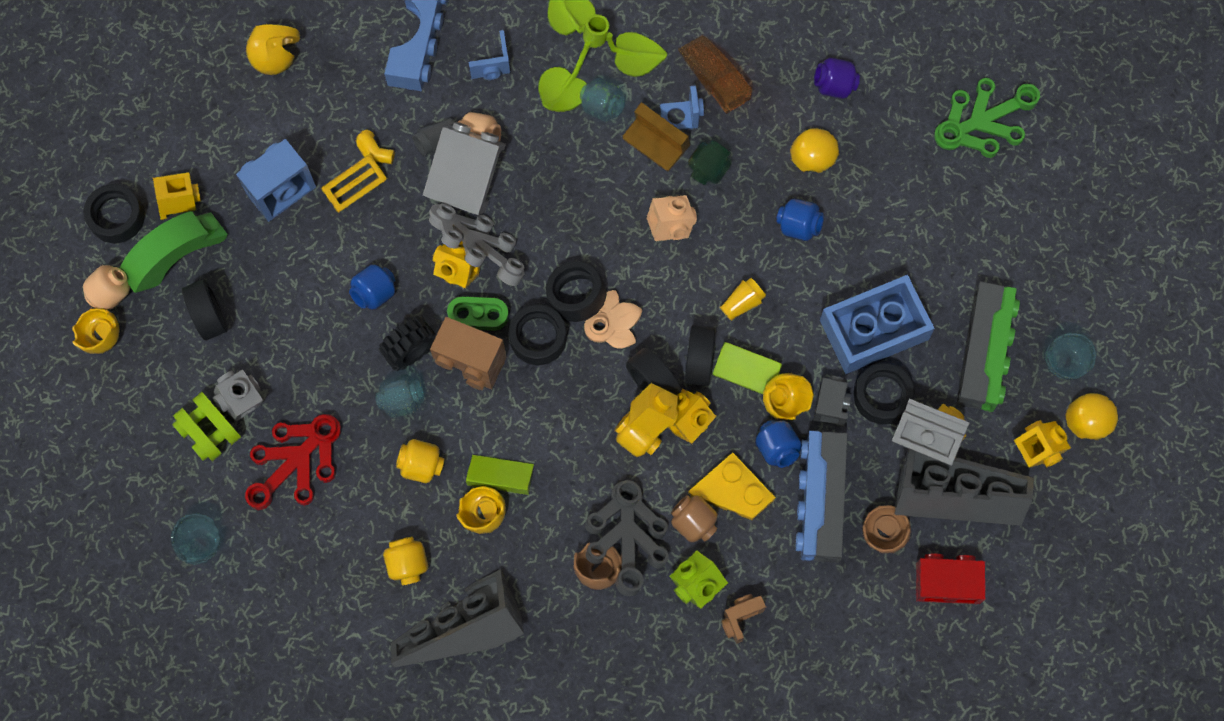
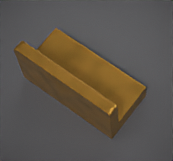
M641 102L634 111L636 120L624 133L623 140L664 170L669 171L689 148V136Z

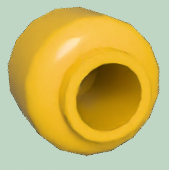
M629 411L614 430L617 432L616 441L635 457H640L646 452L652 455L662 440L658 436L654 439L628 427Z
M412 439L407 445H401L396 468L400 469V474L403 478L421 483H429L434 475L440 476L444 458L439 457L437 445Z
M413 537L389 542V548L383 552L388 577L391 580H401L402 585L419 582V575L428 570V562L423 544L420 541H414Z

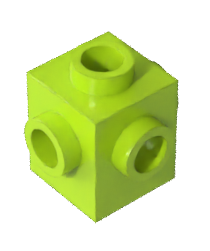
M696 551L686 561L681 563L669 576L677 586L674 589L676 595L685 604L691 601L700 609L728 584L714 562L699 551Z

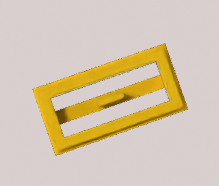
M369 154L320 189L327 196V199L334 206L337 213H339L387 180V178ZM369 163L371 168L332 194L331 188ZM376 173L378 177L339 204L337 198Z

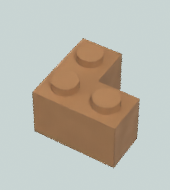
M445 317L430 348L432 357L437 365L448 370H452L453 367L460 369L464 379H467L466 383L478 390H483L484 387L492 390L507 358L503 339L448 317Z

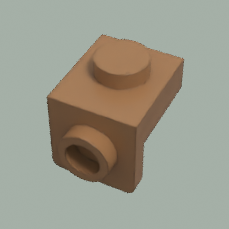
M752 594L743 596L734 601L735 606L725 610L724 616L726 619L721 620L727 638L734 637L736 644L742 642L744 638L738 622L765 611L766 606L761 595L755 598L752 597Z

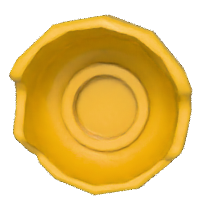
M811 128L805 130L792 144L790 149L791 159L803 172L814 171L821 173L835 164L839 155L838 142L829 131L824 129Z
M103 308L89 309L79 317L76 325L72 327L75 335V340L72 342L75 346L89 354L105 353L112 349L118 341L120 329L117 318L113 313ZM96 331L103 340L96 339L94 332Z
M792 373L775 376L765 385L763 390V402L766 411L775 419L795 420L796 416L800 413L809 411L814 397L811 383L803 376Z
M1097 393L1078 397L1069 404L1065 415L1069 429L1081 439L1099 440L1114 432L1118 422L1117 408L1113 401L1109 400L1107 396Z
M487 486L472 488L459 500V512L456 514L457 519L464 528L477 534L491 533L504 520L505 500L496 489ZM478 507H480L485 519L479 517Z

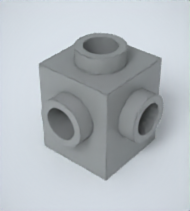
M243 369L236 374L233 371H229L217 379L218 384L213 392L215 394L213 397L214 403L222 413L226 411L234 423L261 406L263 399L258 393L260 387L252 375L247 376Z

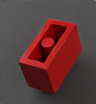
M926 554L924 558H920L916 563V601L981 604L985 600V561H976V557L971 555H960L956 557V560L944 559L942 554Z

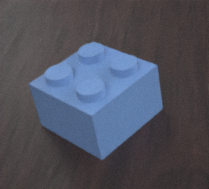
M286 139L269 146L265 154L255 161L252 160L244 164L236 174L247 196L268 222L316 188L307 164Z

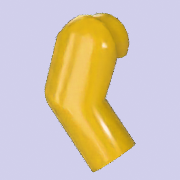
M363 130L357 136L356 144L364 157L370 154L375 162L393 164L395 150L379 148L373 138L375 135L372 131Z

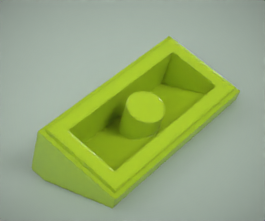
M724 342L712 375L763 394L765 385L772 378L779 375L782 364Z
M472 455L466 476L467 486H487L499 491L529 495L534 464Z

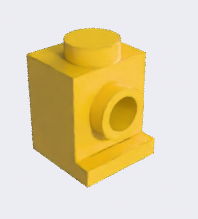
M189 172L153 178L161 220L167 219L166 215L196 210L195 202L201 201L198 184H191Z

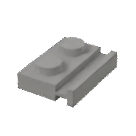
M909 398L892 442L952 466L970 423Z

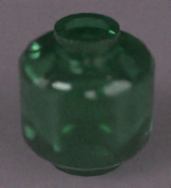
M711 140L710 143L701 142L688 161V166L693 171L690 176L703 186L707 182L718 184L732 165V161L729 158L731 152L714 140Z

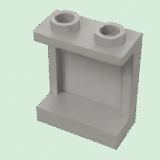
M454 122L453 125L442 128L422 196L480 215L485 213L489 201L486 200L499 154L505 149L506 144L499 142V136L488 132H482L479 135L470 132V126Z

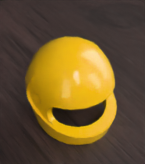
M259 25L254 27L246 46L249 62L257 71L265 75H277L284 72L291 66L295 56L286 51L282 46L298 42L300 40L299 31L282 25Z

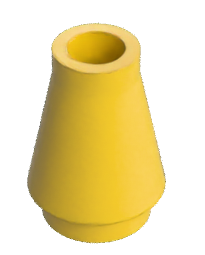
M749 278L746 282L742 280L726 302L720 306V309L732 321L737 316L762 304L761 300L766 295L752 278Z

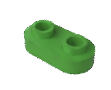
M457 297L450 302L447 308L448 318L478 330H500L507 324L509 319L506 304L497 298ZM466 310L469 312V315L461 319L458 317V313ZM491 312L499 313V317L496 320H490L488 315Z

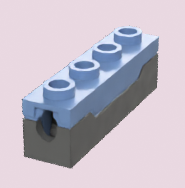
M809 431L807 440L801 441L800 459H806L805 471L800 470L799 489H804V501H798L797 520H803L802 532H797L795 550L801 551V560L839 563L842 558L847 433Z

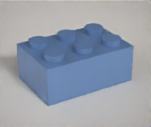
M908 275L824 308L820 318L822 327L845 374L928 341L935 329Z

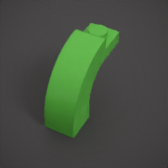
M192 211L186 212L164 222L144 236L127 254L120 269L125 272L127 282L134 293L147 290L161 284L167 271L179 259L195 250L223 242L228 234L212 212L195 216Z

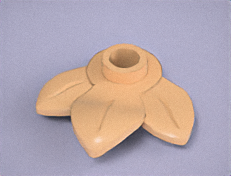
M617 291L606 292L607 296L604 306L596 315L585 321L584 331L586 336L593 342L602 343L606 341L614 348H627L636 343L630 329L639 321L642 309L632 303H619ZM598 322L605 325V328L601 331L594 328V325Z

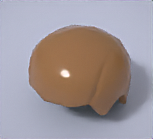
M892 505L878 506L870 511L862 527L866 543L872 549L882 554L895 553L904 548L911 535V524L908 517L905 515H894L895 506ZM878 529L884 532L890 538L882 537L879 534Z
M587 543L579 553L576 552L574 554V571L583 585L590 589L602 590L612 586L621 572V555L612 546L606 552L603 562L592 572L594 564L589 562L585 555L588 546L591 544ZM597 549L591 550L593 555L601 556L600 551Z

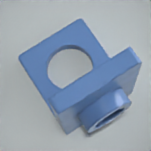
M504 30L499 31L503 57L469 62L471 79L483 77L486 80H493L500 77V74L510 73Z
M690 86L689 101L660 104L661 117L679 130L698 128L699 116H704L703 99L697 97L696 86ZM672 109H680L684 112L685 118L681 123L673 124L667 118L668 112Z

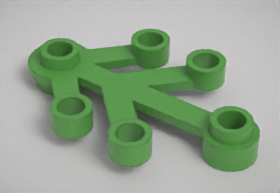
M983 78L976 87L978 94L971 118L960 123L962 110L967 107L970 97L966 91H955L951 98L952 108L948 121L939 124L935 130L934 138L936 143L946 150L956 149L960 145L980 151L987 158L996 156L999 151V143L992 138L983 140L968 135V133L978 130L1005 138L1011 145L1021 144L1025 138V132L1021 127H1009L993 121L1018 109H1033L1040 99L1038 88L1032 84H1023L1018 88L1014 98L985 111L989 96L995 90V83L989 78ZM987 84L991 90L984 91L981 89V85ZM962 96L965 102L958 103L955 97ZM1028 96L1031 102H1024L1021 97ZM950 132L954 135V139H947L944 137V134ZM1017 132L1021 138L1013 139L1010 133ZM987 144L993 145L994 148H995V151H993V152L987 151V150L985 149V145H987Z

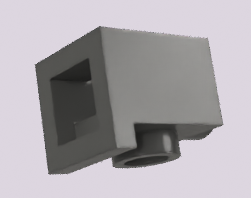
M837 376L822 379L814 421L844 427L848 413H843L842 411L848 412L851 394L846 393V379Z

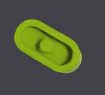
M201 392L192 399L198 407L190 414L181 408L173 415L177 421L172 425L183 438L189 435L195 441L192 449L203 461L209 458L213 462L222 454L216 447L218 444L227 439L233 445L241 436L204 393ZM206 416L217 428L210 436H207L197 425Z

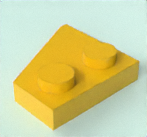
M733 452L688 491L691 497L700 496L703 500L714 504L716 507L730 510L750 520H753L775 500L774 495Z

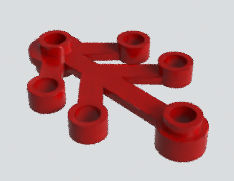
M322 414L314 418L311 424L287 425L286 423H277L274 425L272 436L278 442H286L291 437L308 438L301 446L266 448L263 445H256L251 449L250 458L257 465H263L270 460L286 461L264 484L254 483L247 488L245 500L249 506L255 510L266 509L272 502L274 491L296 469L297 488L294 492V498L300 505L310 504L314 499V493L310 488V454L319 446L320 465L316 469V475L324 483L331 482L336 476V471H334L335 469L332 466V443L341 434L339 421L332 415ZM324 425L331 427V431L327 435L320 434V429ZM279 428L287 429V434L284 437L276 435ZM258 450L265 451V457L261 460H256L254 457ZM323 468L331 469L329 477H321L320 472ZM307 490L309 491L308 499L300 500L298 498L299 493ZM258 493L265 494V499L261 503L254 501V497Z

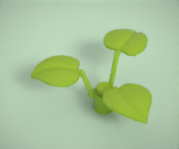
M550 0L548 5V21L551 27L562 35H570L575 30L579 34L583 33L585 43L572 74L562 67L550 68L542 74L538 84L542 105L551 111L566 112L575 109L584 101L588 86L585 81L576 77L590 47H600L607 41L610 50L617 53L614 60L617 68L624 74L633 77L643 76L651 72L666 59L667 53L651 39L633 32L620 34L616 39L615 46L612 40L613 34L608 32V20L604 16L596 14L595 8L589 0Z

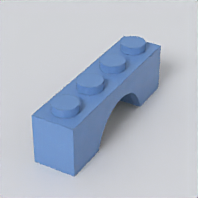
M404 0L406 8L420 19V26L416 35L410 41L390 48L384 73L388 86L422 91L424 82L428 83L430 81L431 65H428L430 56L436 55L438 42L437 39H434L436 30L441 31L444 15L440 12L442 4L447 5L448 0Z

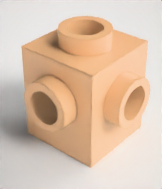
M687 195L654 198L647 215V221L655 241L689 238L692 227L696 224L697 220L694 207L690 206Z

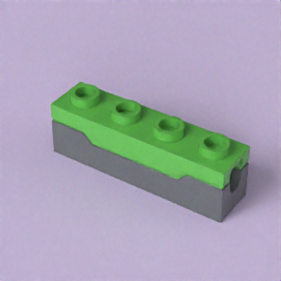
M979 282L974 294L956 405L993 412L998 404L1003 403L1006 386L1001 385L1002 376L1008 374L1011 360L1010 357L1006 356L1007 346H1012L1015 336V328H1010L1012 317H1017L1020 300L1015 299L1016 288Z

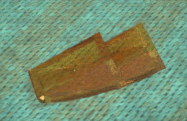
M701 35L678 49L708 94L714 96L726 114L751 100L752 88L728 58L706 37Z

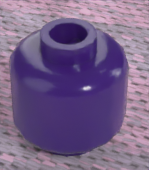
M830 57L824 60L823 63H819L816 67L814 85L818 87V91L824 96L845 99L852 90L856 91L859 86L860 75L856 73L855 65L850 61Z

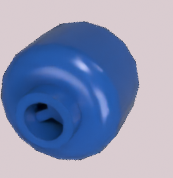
M794 198L789 200L785 207L781 206L777 214V223L780 224L781 232L786 237L808 241L813 236H818L823 226L824 214L820 212L818 205L813 202Z
M374 264L369 265L351 279L350 296L360 308L377 309L395 294V277L385 267L381 268Z
M770 420L760 427V432L755 440L757 448L768 465L783 468L793 464L799 458L802 443L788 422Z

